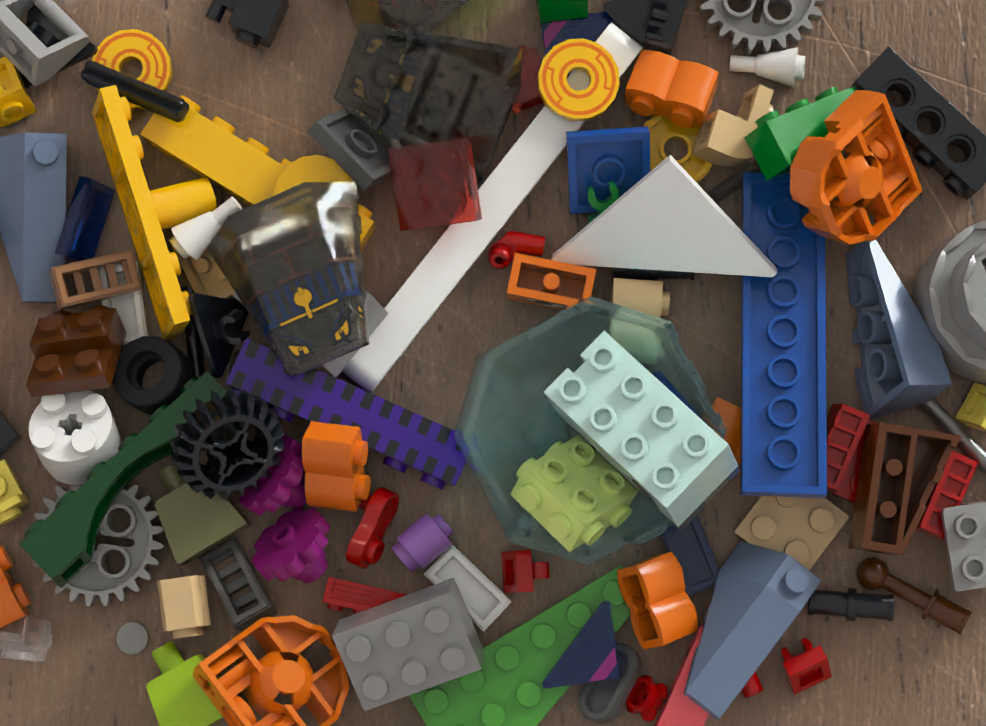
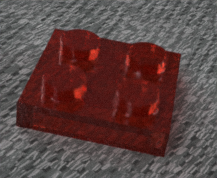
M470 137L388 149L400 231L482 220Z

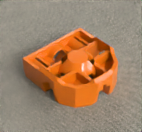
M856 90L824 120L829 132L825 137L807 136L801 142L790 167V194L792 199L809 208L810 211L802 218L804 226L819 236L849 245L876 240L923 191L886 95L870 90ZM843 150L846 152V159L843 157L841 153ZM867 213L875 216L873 218L874 225H871Z
M295 615L260 618L200 662L194 668L192 676L229 726H307L297 713L303 705L308 708L320 724L319 726H330L338 720L350 689L347 670L330 633L323 626L315 625ZM250 634L254 636L266 652V655L257 660L243 641ZM319 640L323 646L326 645L329 648V654L333 660L314 673L310 663L301 653ZM233 664H237L234 668H232L230 671H228L219 679H217L218 675H220L226 669L231 667ZM243 690L249 705L241 697L237 696ZM279 693L291 695V704L283 705L274 700ZM252 709L263 717L260 721L256 722Z

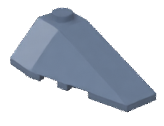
M24 132L0 136V235L22 303H56L49 270L51 267L65 264L67 134Z
M876 240L859 242L846 254L849 302L853 307H857L858 317L857 330H852L853 344H860L862 367L855 368L856 385L863 410L870 415L869 420L931 401L951 385V380L939 343Z
M740 541L716 574L713 584L715 588L710 607L707 608L703 621L705 625L699 646L696 647L683 694L716 720L720 719L803 609L822 580L789 554Z

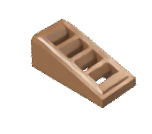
M132 249L51 267L49 270L59 311L142 290ZM121 262L126 284L119 285L114 263ZM103 266L105 267L110 287L106 289L102 288L98 268ZM87 270L93 292L86 293L81 272ZM68 275L72 276L76 295L69 297L64 277Z

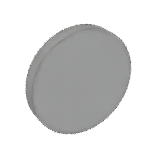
M136 622L124 624L116 635L119 649L130 655L142 652L147 647L149 641L146 628Z

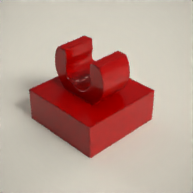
M531 550L501 552L504 593L534 592L533 579L550 578L549 561L532 562Z
M807 638L801 639L804 653L796 657L791 656L786 647L781 649L786 679L794 695L832 677L828 658L821 646L813 648L812 643Z

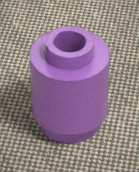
M426 512L397 537L398 542L391 549L413 573L419 567L422 569L427 567L452 546L453 543L448 537L454 532L439 514L431 518Z

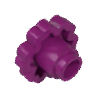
M286 433L281 437L285 450L277 453L280 458V465L269 466L267 469L270 471L271 478H259L257 480L258 489L250 485L244 489V496L239 497V503L258 516L262 515L266 510L273 513L280 505L299 508L306 503L302 444Z
M299 507L291 512H286L278 518L276 525L269 526L262 532L260 538L254 544V549L257 553L252 557L251 562L267 581L277 577L282 582L293 577L296 580H301L303 583H311L322 576L328 566L324 548L328 544V539L325 535L329 531L330 525L314 507L306 511Z

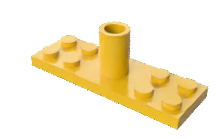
M116 85L100 88L92 110L93 120L162 338L165 340L174 339L181 335L190 322L189 316L193 314L188 301L189 294L187 291L181 292L177 276L181 275L179 260L174 251L169 253L162 230L177 226L209 211L213 212L217 208L214 191L206 176L149 191L140 162L141 159H144L143 147L138 135L132 136L128 121L132 119L128 100L125 96H119Z

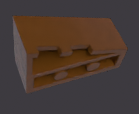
M884 422L866 425L849 541L850 549L886 555L904 554L926 509L925 504L935 484L939 483L944 473L943 468L953 448L957 447L961 438L960 435Z

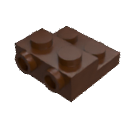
M96 305L91 310L73 314L65 310H58L53 315L38 319L30 342L35 360L26 383L31 397L109 388L111 386L127 333L116 308L110 309L104 305Z

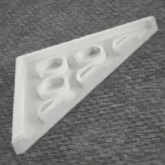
M671 155L558 249L551 259L553 261L582 266L774 277L777 274L775 265Z

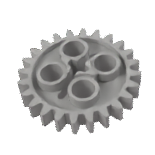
M707 0V2L700 6L698 12L699 14L711 13L712 16L707 21L706 27L709 29L719 25L721 29L717 40L721 41L728 35L733 37L731 49L737 48L742 41L746 43L747 54L750 55L755 45H760L764 54L769 53L771 44L774 43L779 51L785 50L787 38L793 44L798 45L801 41L799 30L806 34L812 32L814 27L808 19L819 21L823 13L815 6H823L827 0H763L758 23L752 21L756 0H744L748 6V10L744 12L733 11L729 8L728 0ZM780 5L786 10L788 17L783 20H776L769 15L768 7Z
M135 484L129 490H126L125 487L115 498L104 516L100 527V534L133 539L135 542L134 546L99 544L97 549L95 544L93 559L62 588L56 585L54 593L62 594L69 588L71 589L69 595L70 602H77L82 594H85L86 606H93L97 595H99L103 606H110L113 593L121 602L127 601L126 588L129 587L132 591L140 593L142 589L138 579L140 577L150 581L154 579L147 568L149 564L162 565V562L153 554L154 550L166 549L165 544L156 541V536L164 533V529L160 526H154L153 521L159 518L157 511L147 510L154 500L153 497L138 498L142 486ZM70 485L71 490L69 491L74 490L76 492L82 485ZM55 486V491L59 498L56 501L44 498L43 502L49 508L48 513H35L34 516L38 520H45L56 510L55 506L60 498L69 491L62 486ZM125 509L131 516V524L126 531L119 533L114 529L112 519L117 511ZM118 550L123 553L126 564L121 572L113 574L107 567V559L112 552ZM37 563L34 564L35 567L41 568ZM47 573L42 579L43 582L53 581Z

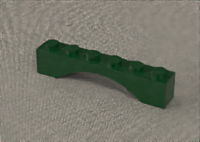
M207 371L200 378L193 377L181 388L180 396L169 406L163 405L158 408L150 417V424L139 434L133 433L124 439L118 448L119 452L107 463L104 461L96 465L87 476L88 481L76 492L72 490L62 496L55 506L56 510L45 520L40 519L34 522L24 533L25 539L19 545L60 588L66 585L93 559L96 538L104 516L118 494L143 470L174 452L170 446V439L177 436L174 431V424L186 422L183 417V410L194 412L197 409L196 398L206 403L210 401L211 391L218 393L221 398L224 396L227 390Z

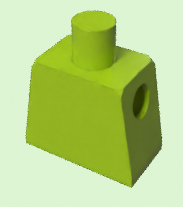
M173 641L151 652L162 675L146 683V689L159 726H210L223 718L192 677L194 668L206 659L202 654H197L184 661Z

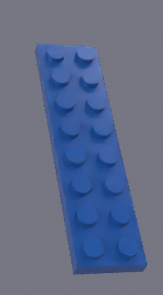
M743 172L741 179V230L775 265L777 274L774 277L741 276L740 495L825 498L827 495L825 237L819 236L804 226L802 218L810 211L809 208L792 199L790 194V174H783L767 181L763 173Z

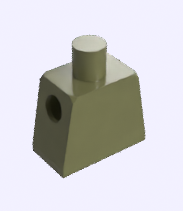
M172 463L158 472L169 493L156 500L154 505L175 561L178 565H186L251 524L230 498L226 501L217 493L210 499L202 491L198 493L193 491L188 483L181 480L177 473L178 469Z

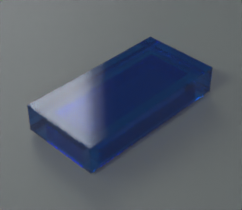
M79 176L55 254L74 262L94 258L115 193L114 189L92 178Z

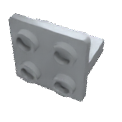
M986 501L942 508L941 518L953 590L960 592L986 588Z

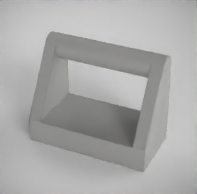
M53 0L0 1V51L35 87L54 76L86 47L90 41L89 36ZM35 5L67 38L47 48L19 18Z

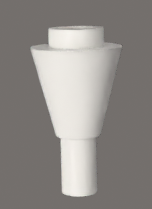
M798 47L759 54L757 57L731 55L729 70L733 72L755 73L757 76L795 88L796 80H804L806 56L798 55Z
M230 197L213 212L209 211L172 227L171 230L174 237L170 241L173 247L183 258L186 259L191 256L193 259L198 260L223 228L222 225L240 212L242 207L234 197Z

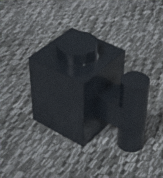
M212 0L205 17L215 23H220L225 11H230L232 16L228 23L233 33L236 34L235 39L252 48H257L259 44L270 48L289 7L288 0Z

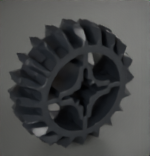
M228 388L221 398L218 393L211 391L210 401L206 403L196 398L197 409L194 412L183 410V417L186 422L174 424V431L177 436L170 439V446L174 451L171 454V460L178 469L177 473L181 480L188 483L189 487L196 493L202 491L210 499L218 493L226 501L232 491L243 497L246 487L251 485V487L258 489L257 480L259 478H271L270 471L267 470L269 466L280 465V458L277 453L285 450L284 442L281 440V437L284 435L283 428L277 420V414L259 396L253 398L251 393L246 390L237 395L234 390ZM250 423L255 425L254 441L247 439L249 435L247 428ZM201 447L208 451L206 455L209 459L206 465L199 462Z

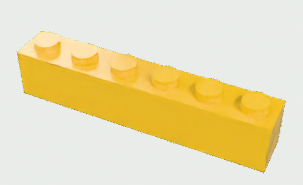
M180 95V98L189 104V111L182 122H175L157 113H153L140 133L146 143L201 177L206 176L212 184L272 220V215L267 205L269 204L275 218H280L275 209L273 191L277 177L291 161L283 158L281 163L267 156L270 150L262 143L251 137L246 142L233 135L235 128L217 116H214L212 121L199 114L201 107L183 95ZM313 186L306 190L303 200L309 207H319L312 204H323L326 201L327 194L322 187ZM356 202L352 216L343 229L340 230V233H334L328 237L310 238L306 242L332 258L352 257V236L355 256L358 258L376 230L375 222L370 219L373 213ZM282 220L276 222L277 224L284 227L285 229L292 232L301 239L304 240L308 238L300 234H297L293 230L289 229L287 226L284 225ZM357 258L338 262L350 268V263L354 264Z

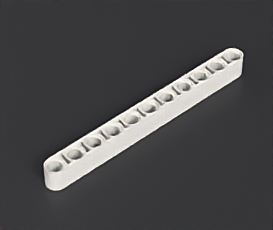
M612 22L596 41V43H599L611 53L619 69V79L643 49L640 44ZM574 70L567 77L569 86L577 91L586 89L590 84L588 75L581 70ZM546 106L543 107L384 308L388 312L387 316L341 371L365 391L373 392L565 149L566 132L579 131L586 121L572 122L563 119V117L558 116L555 112L553 113Z

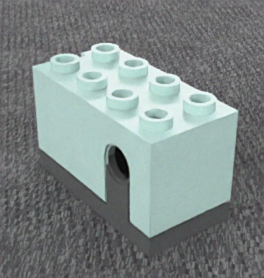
M603 331L580 354L584 363L574 373L567 367L543 393L568 426L579 434L676 528L682 531L739 473L740 468L729 444L607 332Z

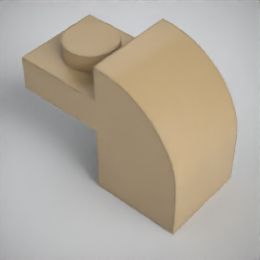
M759 84L745 92L737 116L720 109L706 116L703 126L700 127L692 155L722 167L737 166L754 158L744 137L757 128L755 123L757 119L773 111V105L770 104L774 90Z

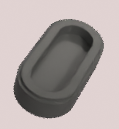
M614 643L602 651L578 699L580 712L586 719L598 724H606L613 721L619 715L641 673L642 661L636 650L623 643ZM613 648H615L617 664L607 678L589 681Z

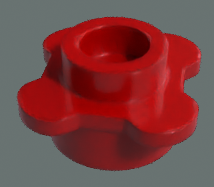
M648 675L638 678L626 700L627 711L632 714H641L642 719L646 722L653 721L657 716V711L663 704V700L668 695V687L663 683L655 684L652 677Z

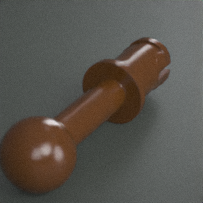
M876 557L862 560L857 567L856 578L865 589L878 590L883 588L924 610L922 619L925 620L926 617H929L961 635L972 612L939 594L940 590L936 589L933 596L890 574L886 563Z

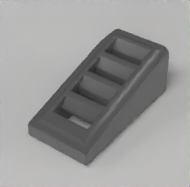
M236 537L229 539L199 557L234 628L243 632L260 618L272 617L277 614L271 598ZM235 555L236 562L217 571L216 565ZM241 570L243 571L244 576L225 585L224 580ZM248 586L252 588V591L235 601L232 598V595ZM256 601L259 602V604L241 614L240 610Z

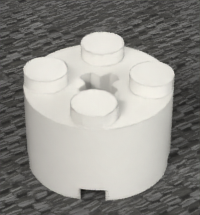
M90 390L42 396L41 403L34 410L29 422V437L42 465L52 477L65 484L83 485L88 481L87 476L89 472L99 463L104 461L107 463L119 452L118 448L122 443L118 427L104 397Z

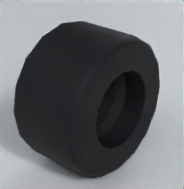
M142 336L129 342L121 350L112 380L116 392L126 403L141 412L152 415L158 408L163 405L169 406L180 396L181 388L194 377V371L190 359L174 344L158 336ZM162 362L165 365L161 381L155 387L145 390L142 387V379L146 370L151 365Z

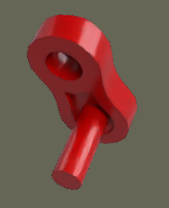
M380 487L373 495L369 494L367 500L361 501L358 508L365 510L347 548L346 560L361 569H366L370 564L375 565L380 560L385 547V543L382 541L398 509V493Z

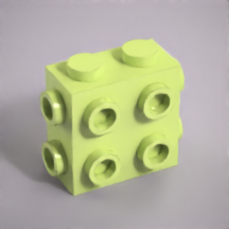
M578 434L565 443L561 441L556 442L539 459L536 460L532 457L524 462L516 473L518 480L510 495L558 542L571 552L583 543H586L588 546L592 545L610 525L617 528L624 523L632 513V509L629 506L638 490Z

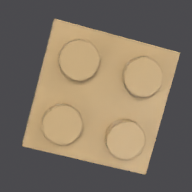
M759 496L733 533L746 543L789 554L810 570L850 516L826 498Z

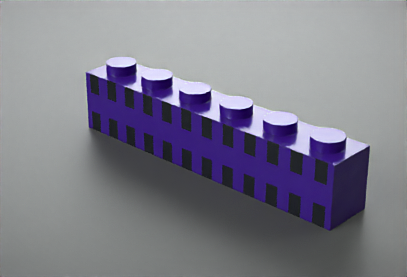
M246 338L226 381V386L233 388L237 395L246 390L251 393L253 398L259 396V398H262L267 404L271 405L278 418L290 423L293 417L296 416L309 422V425L311 421L360 427L362 440L368 442V453L372 450L385 456L383 464L403 473L406 472L408 467L422 472L421 481L443 490L445 484L456 485L474 445V439L307 364L298 365L300 361L280 352L278 355L275 350Z

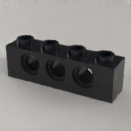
M888 46L858 77L851 87L855 86L857 90H870L885 95L886 92L891 90L900 92L905 99V106L895 107L890 103L889 105L903 141L914 150L912 152L913 157L925 168L931 169L933 167L944 178L942 183L951 193L958 197L963 195L968 200L986 183V135ZM917 119H929L934 125V134L925 135L921 133L917 128ZM954 145L959 147L964 153V162L956 163L950 160L947 155V146Z

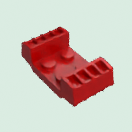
M832 404L826 418L827 492L855 504L866 425L876 422L869 420L870 415L845 404ZM955 451L951 452L943 468L944 473L939 483L935 484L925 504L926 509L918 523L917 531L945 542L941 509L962 504L978 462Z

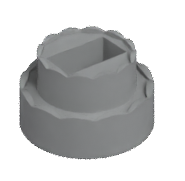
M986 220L969 226L939 244L921 267L914 290V304L939 343L948 369L966 379L986 383Z

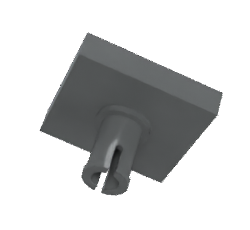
M353 104L317 120L307 133L365 191L402 172L410 160L379 128L374 126L375 124L368 117L359 115L355 110L359 108Z

